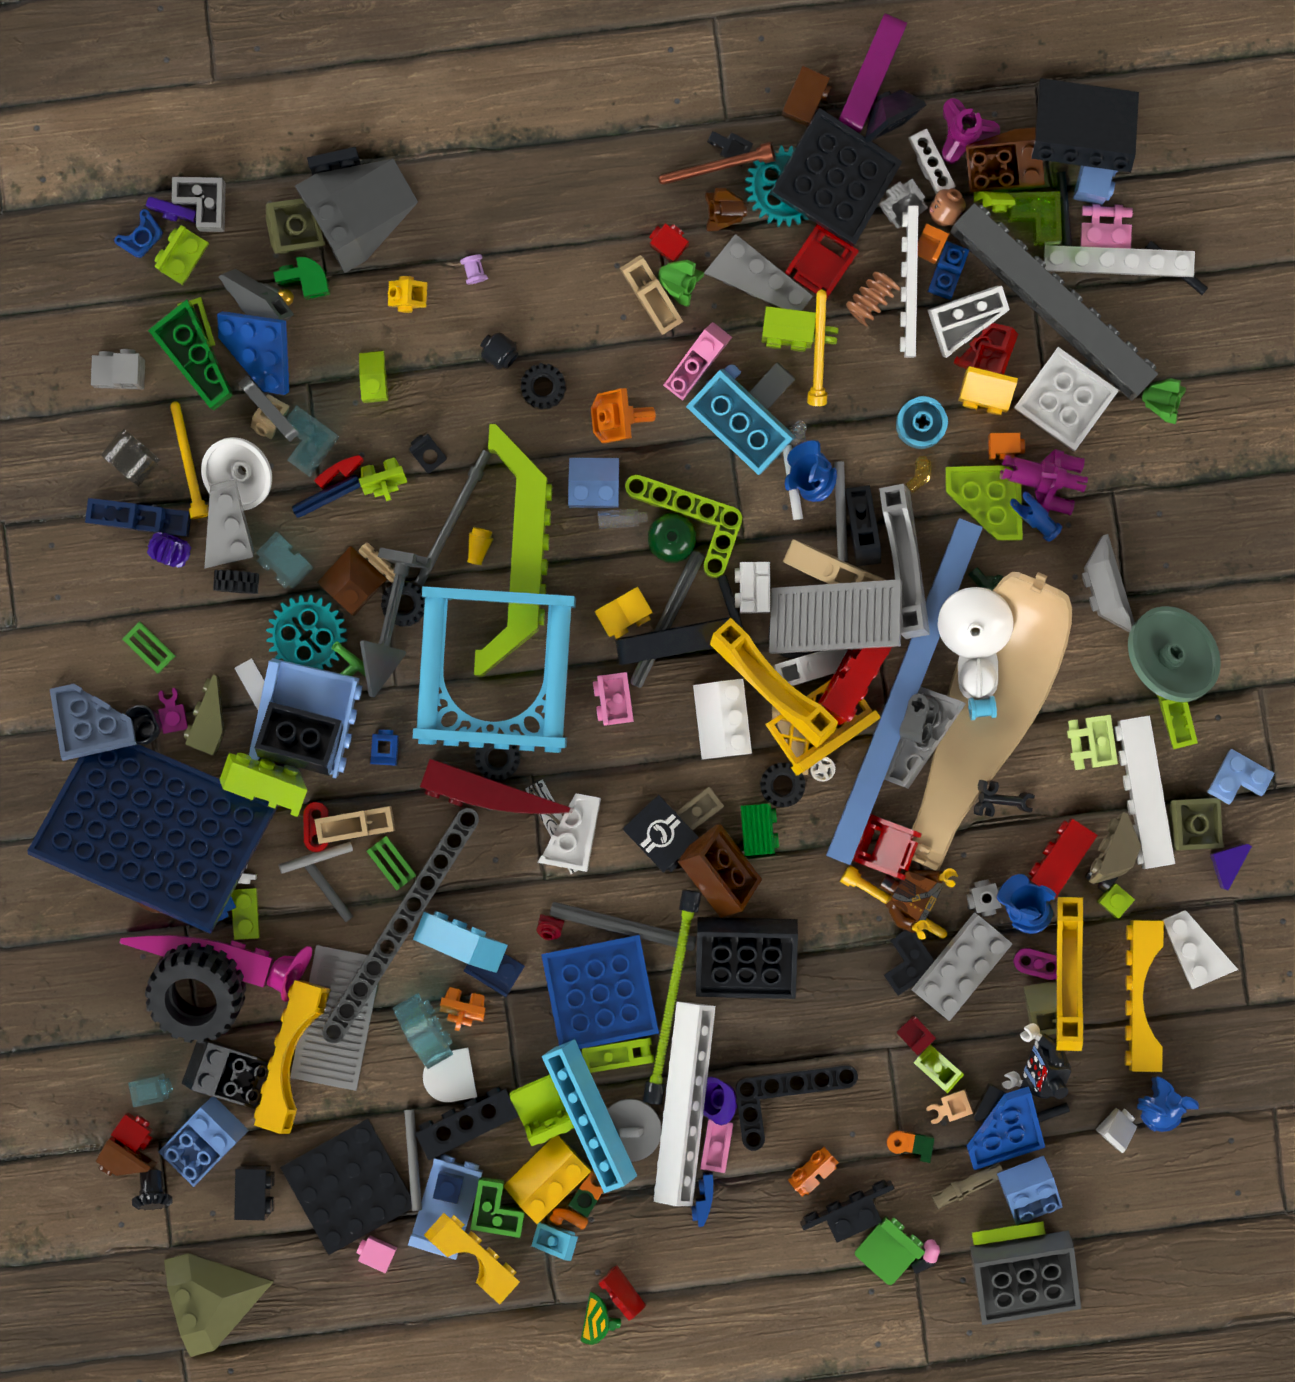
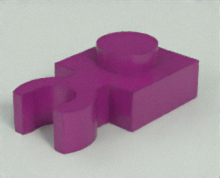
M172 688L173 696L171 699L167 700L164 697L163 691H159L158 694L160 701L165 704V708L158 709L163 734L185 730L188 727L184 704L176 705L179 697L176 688Z

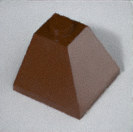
M350 546L317 583L351 615L355 616L388 579Z
M114 1137L108 1139L95 1161L100 1164L98 1168L109 1176L112 1173L118 1176L148 1172L157 1164V1162L141 1151L134 1152Z

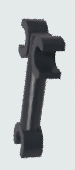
M979 780V802L974 806V814L982 816L983 810L986 808L985 815L993 817L995 814L993 804L1017 806L1019 810L1025 812L1033 811V808L1026 807V800L1029 798L1034 799L1035 795L1023 792L1019 796L996 794L999 789L998 782L990 781L989 788L987 789L988 781Z

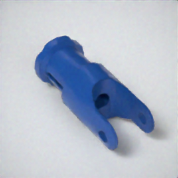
M1026 491L1023 493V498L1030 507L1021 505L1014 498L1010 500L1012 508L1032 528H1037L1043 534L1045 541H1052L1061 532L1062 525L1055 523L1048 516V511L1030 493Z

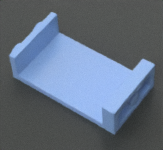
M441 1154L440 1157L434 1158L421 1202L422 1210L418 1212L413 1232L409 1239V1246L447 1257L424 1234L443 1213L449 1218L455 1215L465 1224L462 1229L466 1230L476 1197L478 1180L483 1174V1170L479 1169L478 1164L465 1161L463 1165L455 1162V1157ZM440 1171L464 1176L457 1204L433 1199ZM458 1253L453 1254L448 1258L456 1260Z

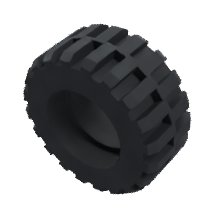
M192 943L190 947L187 944L178 945L177 949L172 948L166 952L164 957H161L149 977L148 985L145 989V996L148 998L146 1001L147 1009L149 1011L152 1010L150 1016L154 1022L158 1021L160 1023L159 1028L164 1032L167 1030L172 1033L171 1037L175 1039L181 1037L184 1038V1042L192 1043L193 1040H197V1043H206L208 1038L210 1040L218 1039L221 1034H225L230 1030L244 1004L246 983L242 982L244 978L240 969L236 970L237 963L233 959L229 960L226 957L227 953L222 950L220 952L213 950L214 946L207 944L206 947H201V943ZM187 978L203 982L214 993L217 1004L210 1007H197L187 1003L179 995L175 982Z

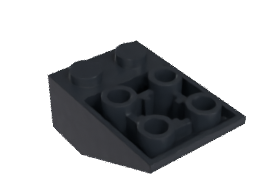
M209 1039L206 1043L196 1042L182 1084L193 1091L256 1109L261 1102L262 1085L268 1077L269 1060Z

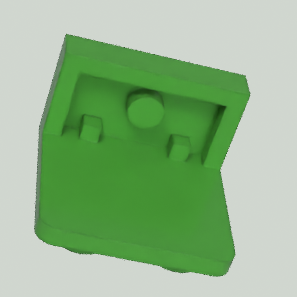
M885 1216L882 1219V1223L878 1224L855 1250V1256L886 1284L892 1285L916 1258L919 1260L923 1256L925 1251L922 1248L924 1243L914 1234L909 1237L902 1231L905 1228L902 1223L895 1217L890 1220Z

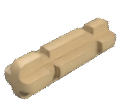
M369 543L363 544L359 549V553L365 559L368 558V561L393 583L395 574L393 573L394 568L391 567L392 564L387 560L379 558V552H375Z

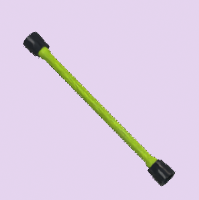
M682 889L679 910H682L681 932H679L678 948H676L677 951L674 958V970L671 973L670 989H668L669 995H667L668 998L665 1005L666 1011H664L665 1017H663L664 1020L662 1021V1033H660L661 1036L659 1037L660 1042H658L655 1067L653 1068L650 1081H646L642 1101L646 1103L662 1105L665 1084H662L663 1077L661 1074L663 1073L662 1068H664L663 1065L666 1058V1046H668L667 1043L669 1042V1030H671L670 1027L672 1026L670 1024L673 1021L674 1005H676V996L679 989L678 983H680L682 964L684 963L682 961L685 958L686 942H688L687 936H689L688 933L690 932V920L694 917V913L699 911L701 892Z

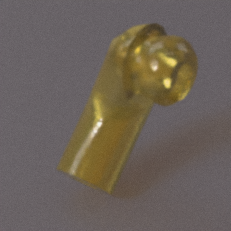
M920 456L916 459L915 477L905 483L912 493L931 479L932 465L925 456Z

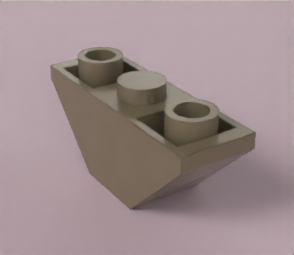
M1125 812L1117 818L1113 817L1106 828V831L1109 833L1107 838L1102 840L1098 851L1101 852L1099 858L1095 859L1090 868L1092 875L1089 882L1092 884L1123 876L1134 867L1141 844L1131 820Z

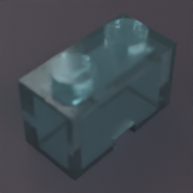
M276 531L256 552L260 557L257 561L267 571L272 568L278 574L275 579L284 588L289 585L294 589L314 567L301 554L297 553L294 555L290 551L293 546Z
M165 1073L135 1079L128 1083L133 1108L162 1102L170 1098L169 1093H172L170 1078H165Z

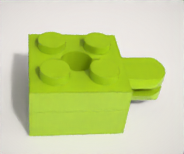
M766 306L761 342L766 343V347L780 349L781 345L791 346V350L805 352L806 348L811 349L812 342H815L816 313ZM825 326V334H838V328ZM825 336V344H837V338Z

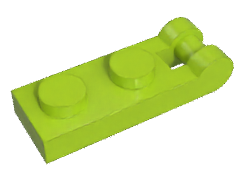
M651 1037L582 1049V1055L590 1073L655 1062L654 1055H651L650 1045H652ZM640 1047L641 1056L634 1057L632 1048Z

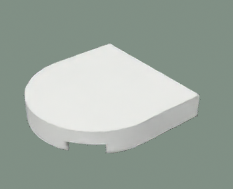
M468 1047L441 1052L428 1061L423 1071V1083L427 1092L433 1098L442 1102H454L477 1097Z

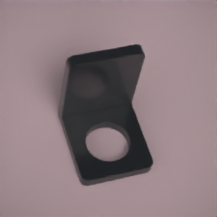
M421 434L410 443L412 447L409 448V451L427 473H431L447 460V457L429 434L425 436ZM427 450H434L437 453L438 458L435 463L427 464L424 462L423 454Z

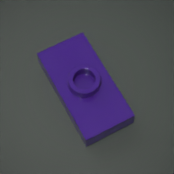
M148 197L146 202L147 208L162 213L163 218L177 222L179 218L196 224L195 210Z

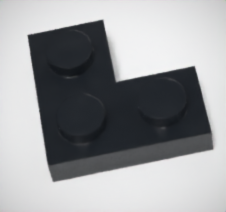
M907 930L902 931L890 940L904 961L884 974V977L897 996L915 985L934 962V959L917 934Z

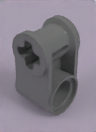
M915 694L909 699L904 720L900 726L901 738L923 745L928 743L939 709L936 699L923 694Z

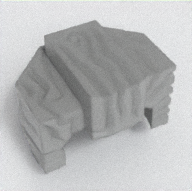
M913 178L905 184L898 182L894 187L892 186L885 193L887 199L879 205L886 217H888V220L893 222L897 229L902 227V212H907L908 206H918V215L928 208L924 202L925 196L915 181H913Z

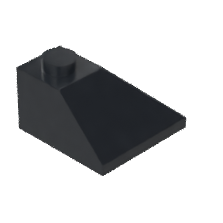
M901 89L894 93H891L889 90L877 97L879 102L871 108L865 137L867 143L905 125L926 106V103Z

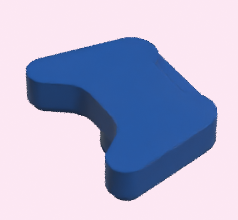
M143 209L140 211V225L129 236H116L114 241L119 247L136 258H142L162 238L163 231L149 211Z

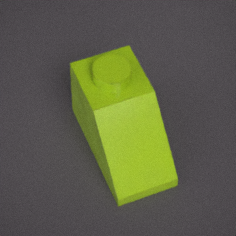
M384 351L359 353L361 400L363 403L389 401Z

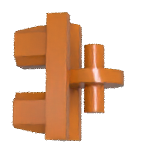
M449 987L445 998L442 997L439 1012L448 1013L447 1021L456 1023V1031H460L462 1025L471 1027L473 1020L481 1022L484 1020L486 1010L484 1008V995L472 993L469 1004L460 1002L462 991Z

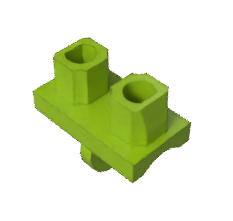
M395 458L387 459L383 462L385 468L383 472L376 473L373 465L361 467L359 482L364 495L374 493L375 497L384 495L386 501L392 500L390 493L398 491V485L407 483L402 466H399Z

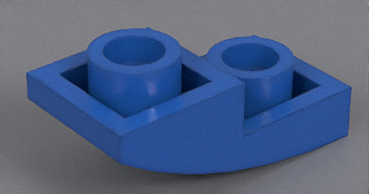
M946 241L927 292L951 300L968 256V249Z
M713 1172L703 1173V1179L698 1180L700 1195H705V1198L696 1199V1206H691L693 1221H698V1227L704 1226L711 1209Z

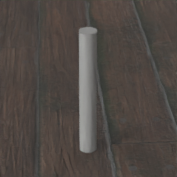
M349 841L320 852L278 864L281 874L351 852L353 848Z

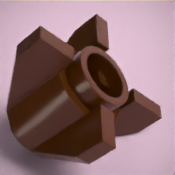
M716 188L715 193H705V199L709 204L708 213L710 217L706 226L707 231H719L734 223H740L743 217H746V203L743 202L741 197L728 189Z

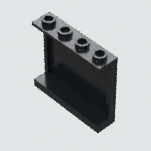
M1040 78L1036 96L1037 116L1032 159L1131 173L1136 155L1139 92Z

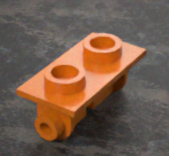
M823 1147L821 1150L816 1151L803 1167L796 1169L788 1181L802 1197L805 1194L809 1195L820 1184L815 1176L819 1174L825 1179L837 1169L836 1165L839 1162Z

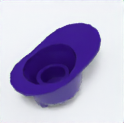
M707 1077L703 1115L718 1125H726L732 1120L738 1105L736 1103V1093L729 1084L724 1083L718 1078Z

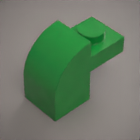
M296 257L297 268H294L293 265L279 267V271L274 272L277 285L301 281L303 295L306 300L330 295L326 274L321 266L312 259Z

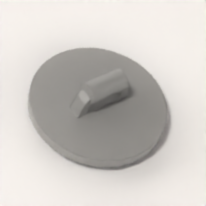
M624 1099L612 1104L607 1110L630 1161H639L648 1157L657 1148L662 1133L661 1122L655 1110L647 1103L636 1099Z

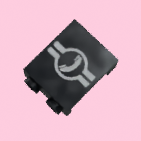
M657 795L623 828L625 833L663 873L666 870L671 873L679 865L678 858L683 855L690 844L699 838L660 795Z

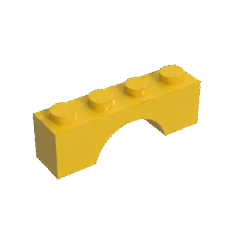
M443 1213L424 1236L447 1257L460 1252L474 1254L479 1263V1274L476 1283L498 1304H501L520 1283L514 1277L517 1272L506 1262L502 1266L497 1261L500 1256L489 1246L486 1250L479 1245L482 1240L472 1231L467 1234L462 1229L465 1224L455 1215L449 1218Z

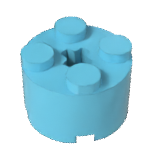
M926 396L909 400L901 408L896 420L899 438L906 445L915 449H926L937 444L944 436L948 426V417L944 408L937 400ZM921 417L925 418V423H928V426L925 425L923 429L919 428L918 423H915Z

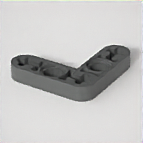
M248 375L238 383L289 441H292L299 434Z

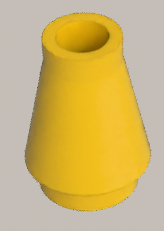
M473 527L472 533H469L467 562L482 565L483 559L493 541V538H491L492 531Z

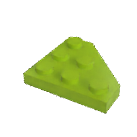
M1003 465L945 467L946 493L996 541L1023 540L1022 517L1010 504V500L1014 498L1022 505L1021 484L1010 482L1006 478L1004 480L1000 479V470L1009 469L1013 471L1011 467Z

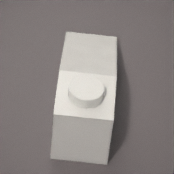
M1115 1108L1095 1130L1114 1148L1123 1153L1127 1149L1137 1126L1132 1123L1135 1118L1126 1109H1123L1121 1112Z

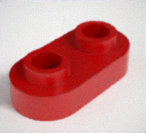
M313 802L306 806L303 813L304 844L310 851L320 852L327 848L329 842L315 844L313 842V837L317 835L312 813L314 810H319L321 812L320 818L329 817V810L324 804Z

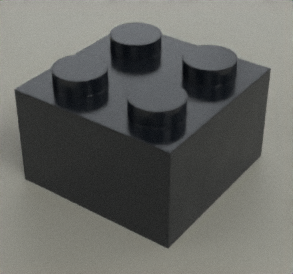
M240 1165L235 1169L234 1220L265 1221L274 1212L275 1200L274 1196H270V1189L275 1185V1171H271V1165Z

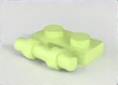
M1111 715L1085 718L1086 728L1079 729L1078 719L1068 721L1069 731H1067V735L1071 739L1073 753H1070L1071 761L1074 760L1075 770L1085 769L1084 759L1091 758L1092 768L1118 764ZM1088 736L1090 751L1082 752L1080 737Z

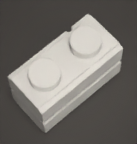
M740 562V568H735V583H740V593H735V608H740V613H770V562Z

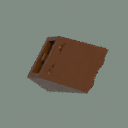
M1036 127L1014 129L966 145L970 192L1045 185L1043 160L1032 159Z

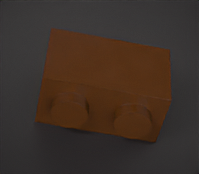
M802 66L784 106L782 116L807 127L815 112L819 109L818 106L821 99L826 100L832 88V86L828 85L830 78Z

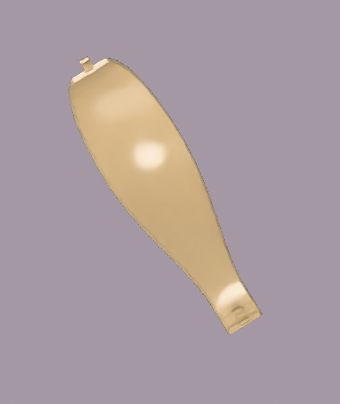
M1011 572L993 589L994 592L999 594L1008 603L1013 615L1011 637L1007 644L996 653L998 659V686L993 694L997 707L996 718L986 716L976 717L975 720L970 719L968 698L959 689L957 662L947 696L966 704L934 750L922 804L912 830L922 833L921 838L914 837L912 840L918 843L912 860L933 870H940L960 823L980 794L978 790L979 780L988 781L989 784L1020 743L1044 704L1060 669L1072 624V606L1069 596L1063 591L1047 584L1046 579L1048 576L1040 572L1037 573L1036 578L1020 572ZM974 627V628L971 629V631H972V632H979L980 629L977 628V627Z

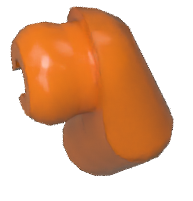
M555 1208L552 1210L553 1214L549 1218L551 1222L558 1226L562 1224L563 1220H566L582 1230L588 1224V1218L571 1209Z

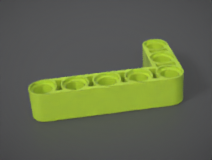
M641 475L629 477L625 484L626 493L629 497L716 527L703 568L706 575L711 578L722 576L726 570L742 523L741 512L735 507ZM636 480L644 485L642 492L637 494L629 489L630 484ZM659 488L667 492V498L661 502L653 498L654 491ZM680 497L689 498L691 505L688 509L683 510L677 506L676 502ZM703 505H711L715 511L713 516L709 518L703 517L700 513L701 507ZM727 513L737 515L738 522L735 525L729 526L724 522V516ZM725 536L729 539L730 545L727 549H720L716 546V539L718 537ZM711 560L720 561L722 564L721 571L718 573L710 572L708 563Z

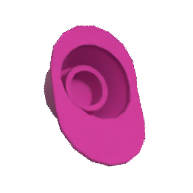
M310 946L301 949L296 956H282L278 958L271 967L267 985L280 992L284 1002L289 1001L288 991L290 986L294 984V980L301 979L311 960L312 948Z

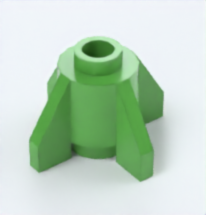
M689 260L668 263L666 266H662L658 273L659 282L679 304L688 307L691 299L690 293L693 291L696 282L704 277V272L695 269L696 263Z
M1173 378L1152 383L1150 387L1145 388L1142 401L1145 402L1146 408L1151 409L1165 422L1176 424L1177 410L1181 398L1186 392V387L1180 386L1181 380Z

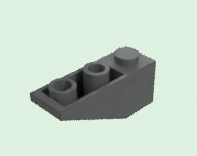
M233 269L219 276L226 290L231 293L240 309L246 315L286 320V322L294 315L278 293L239 270Z

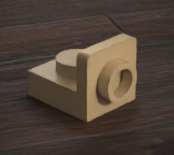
M268 394L266 397L285 417L289 406ZM260 408L257 409L252 418L251 428L258 435L272 439L277 427Z

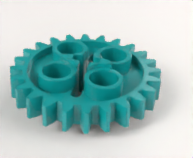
M780 146L779 152H775L776 161L765 164V162L754 161L753 164L756 169H748V173L753 177L745 179L746 183L751 184V186L745 188V192L752 193L747 202H755L752 211L760 209V219L767 215V224L776 219L777 227H780L782 221H785L787 227H790L792 220L797 225H800L801 216L809 220V218L782 201L779 205H771L767 200V197L771 195L769 194L771 189H763L764 186L773 187L776 180H768L765 177V172L767 170H774L779 177L793 152V146H790L788 152H785L783 146Z
M303 594L299 596V602H296L291 597L290 606L284 602L281 603L283 611L281 612L277 609L273 611L278 618L269 619V622L274 625V627L266 629L267 632L273 634V637L266 639V642L274 643L269 652L277 651L278 654L274 659L279 660L282 658L287 662L313 668L317 667V669L324 670L323 664L331 668L333 664L330 659L332 658L337 661L340 659L338 654L331 649L332 645L337 641L339 643L347 641V638L341 636V633L346 632L347 628L340 627L339 625L345 619L336 618L340 610L332 612L330 610L332 602L324 606L323 597L314 602L312 594L308 601H305ZM305 611L314 613L315 622L313 624L304 622L303 613ZM293 617H296L298 619L300 625L305 631H312L313 634L310 636V638L321 649V653H318L315 650L313 644L308 638L305 640L302 639L301 636L304 633L299 628V626L294 623V621L292 620ZM291 626L295 629L296 635L294 639L284 637V627ZM320 631H327L330 634L331 640L328 644H323L319 641L318 633ZM307 646L310 648V658H301L298 654L299 647Z

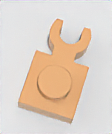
M966 1089L942 1097L943 1105L941 1106L939 1104H931L926 1108L927 1111L932 1109L938 1111V1118L931 1120L932 1124L939 1123L946 1115L949 1122L974 1113Z

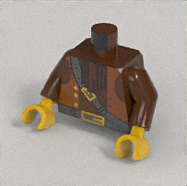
M948 868L945 871L930 869L905 871L903 873L906 876L905 880H896L888 874L883 877L879 887L890 893L885 905L889 909V913L897 927L912 933L916 932L919 939L923 940L926 938L925 933L921 930L931 931L926 918L944 886L941 883L944 881L948 887L956 885L953 880H948L950 876L958 877V874L952 868Z

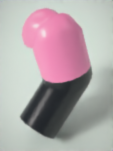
M927 1240L923 1245L925 1249L923 1257L911 1263L915 1274L925 1271L936 1264L940 1247L935 1240Z

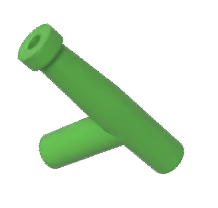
M335 642L331 649L339 653L350 664L340 674L353 676L359 671L366 677L364 663L341 646V643Z

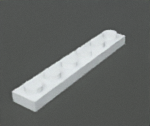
M908 206L907 212H902V227H906V237H902L901 248L902 252H906V262L901 263V277H906L905 287H901V302H905V312L900 314V327H905V337H900V352H904V358H914L916 356L918 206Z
M1045 245L1044 263L1046 264L1045 269L1048 272L1194 277L1195 251Z

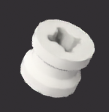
M824 757L810 767V773L817 781L824 782L831 779L835 774V765L831 759Z

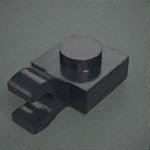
M712 131L707 141L709 144L723 149L720 154L723 158L749 153L753 146V143L732 132L727 139Z

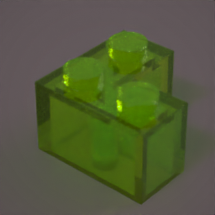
M1060 191L1010 193L1015 199V205L1008 208V222H1033L1034 246H1059L1062 241Z

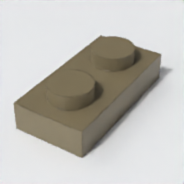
M708 787L676 813L694 830L723 808L724 805L711 788Z

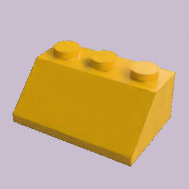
M557 1135L552 1137L504 1184V1188L523 1211L538 1224L592 1169Z

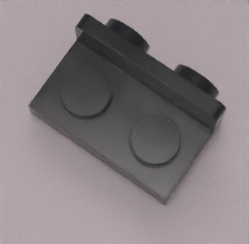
M356 147L307 157L312 176L316 173L361 165Z

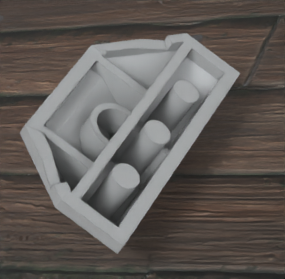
M1106 534L1100 537L1084 567L1085 573H1082V579L1085 587H1090L1092 597H1089L1092 611H1097L1098 616L1130 632L1135 622L1110 538Z

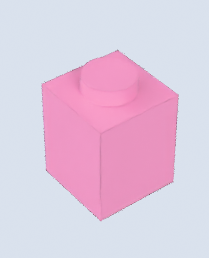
M370 1235L367 1241L362 1239L356 1253L360 1255L359 1262L386 1273L397 1247Z

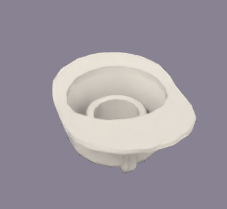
M996 653L984 658H967L959 655L958 684L961 693L966 698L980 700L993 696L998 686V659Z

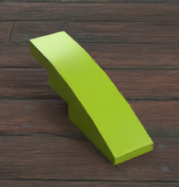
M1157 695L1172 748L1177 749L1197 744L1188 702H1175Z

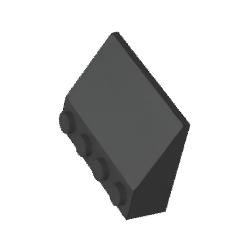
M1069 1230L970 1246L982 1325L1081 1309L1075 1251Z

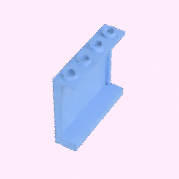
M272 658L268 663L249 756L251 759H260V757H257L254 747L268 704L273 702L342 720L343 731L330 774L333 775L332 778H337L339 772L344 773L347 758L343 757L344 749H349L352 734L348 733L350 724L354 725L357 710L353 709L355 700H360L363 687L359 685L360 678Z

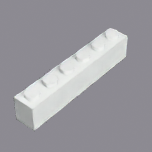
M1150 716L1117 721L1118 726L1114 727L1116 741H1121L1122 751L1118 752L1121 766L1125 765L1126 775L1123 776L1125 791L1129 790L1131 799L1127 800L1129 815L1134 817L1135 825L1133 827L1141 844V849L1136 859L1138 865L1142 864V869L1175 864Z

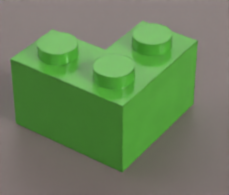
M487 1177L479 1178L470 1230L521 1237L525 1212L521 1208L501 1205L505 1180Z

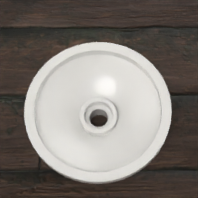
M236 437L225 438L213 444L203 457L201 474L209 494L211 485L236 479L243 510L256 507L269 494L272 485L271 467L264 453L253 443ZM241 466L246 469V472L241 469Z
M970 587L955 592L944 602L938 616V630L945 645L956 654L967 658H984L997 653L1007 644L1013 631V615L1008 603L996 592L986 588ZM977 627L980 631L972 632L971 629Z

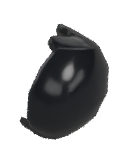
M135 705L127 710L126 715L133 721L136 744H150L159 736L162 724L157 712L146 705Z

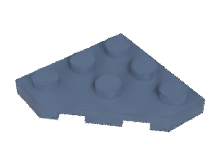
M75 684L50 689L60 755L63 761L136 745L133 721L127 715L121 714L107 703L95 696L93 697Z

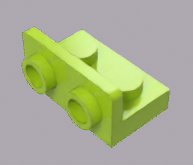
M180 225L178 229L174 228L169 235L168 241L170 243L166 249H161L157 254L155 268L183 286L209 243Z

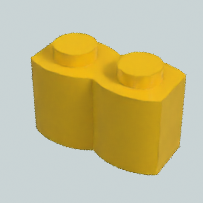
M638 587L594 611L609 638L614 635L616 639L629 633L627 629L629 626L636 623L639 627L650 621L649 615L653 613Z

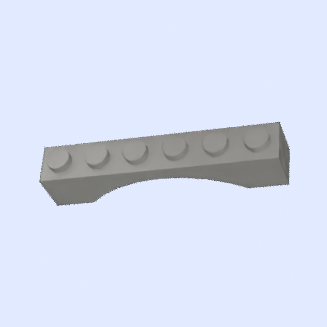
M904 484L879 488L883 516L892 551L895 580L901 579L903 581L901 635L905 639L930 635L910 490Z

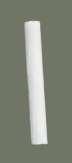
M788 445L783 450L786 476L790 474L791 469L787 461V455L792 450V445ZM799 489L790 490L793 520L803 519Z

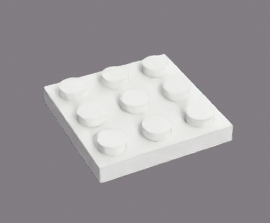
M1057 347L1014 409L1072 451H1076L1119 390Z

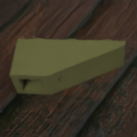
M213 675L211 679L207 678L203 686L202 692L205 693L202 702H197L193 715L196 716L193 725H188L184 738L187 739L185 745L216 756L225 734L220 679L218 676Z

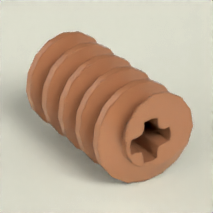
M874 272L872 274L874 280L868 279L866 281L868 288L861 286L859 289L861 295H853L855 303L851 301L846 303L849 312L867 327L868 325L864 319L874 320L871 313L872 310L878 313L881 312L878 304L880 303L885 306L888 304L884 297H894L891 289L901 290L884 273Z

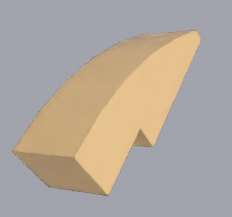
M639 255L620 268L662 335L683 322L644 257Z
M391 806L315 819L319 844L396 831Z

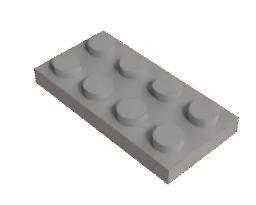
M974 912L911 990L950 1021L1011 947L1012 943Z

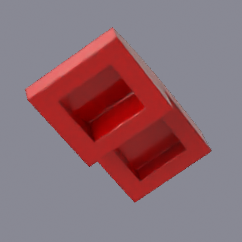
M360 455L342 460L326 469L314 481L324 489L340 472L346 478L350 477L364 460Z

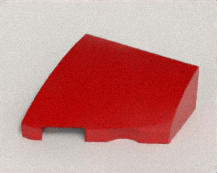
M992 323L983 329L982 334L978 338L972 340L969 344L970 348L960 358L957 356L953 363L965 369H968L970 366L1004 375L1018 333L1013 327Z
M618 1265L610 1269L608 1274L599 1280L598 1284L600 1287L607 1290L614 1304L629 1321L646 1307V1304Z

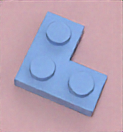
M1230 749L1207 793L1227 804L1233 801L1240 785L1262 796L1275 773Z

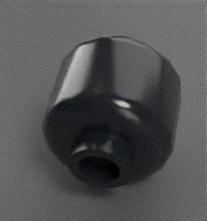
M500 332L495 333L493 336L488 334L481 342L480 347L483 348L481 357L498 370L504 367L508 369L518 356V352H516L517 345Z

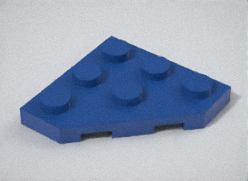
M224 311L218 313V338L263 392L281 395L289 393L286 320Z
M1029 1086L1004 1094L968 1143L967 1150L974 1170L1046 1148Z

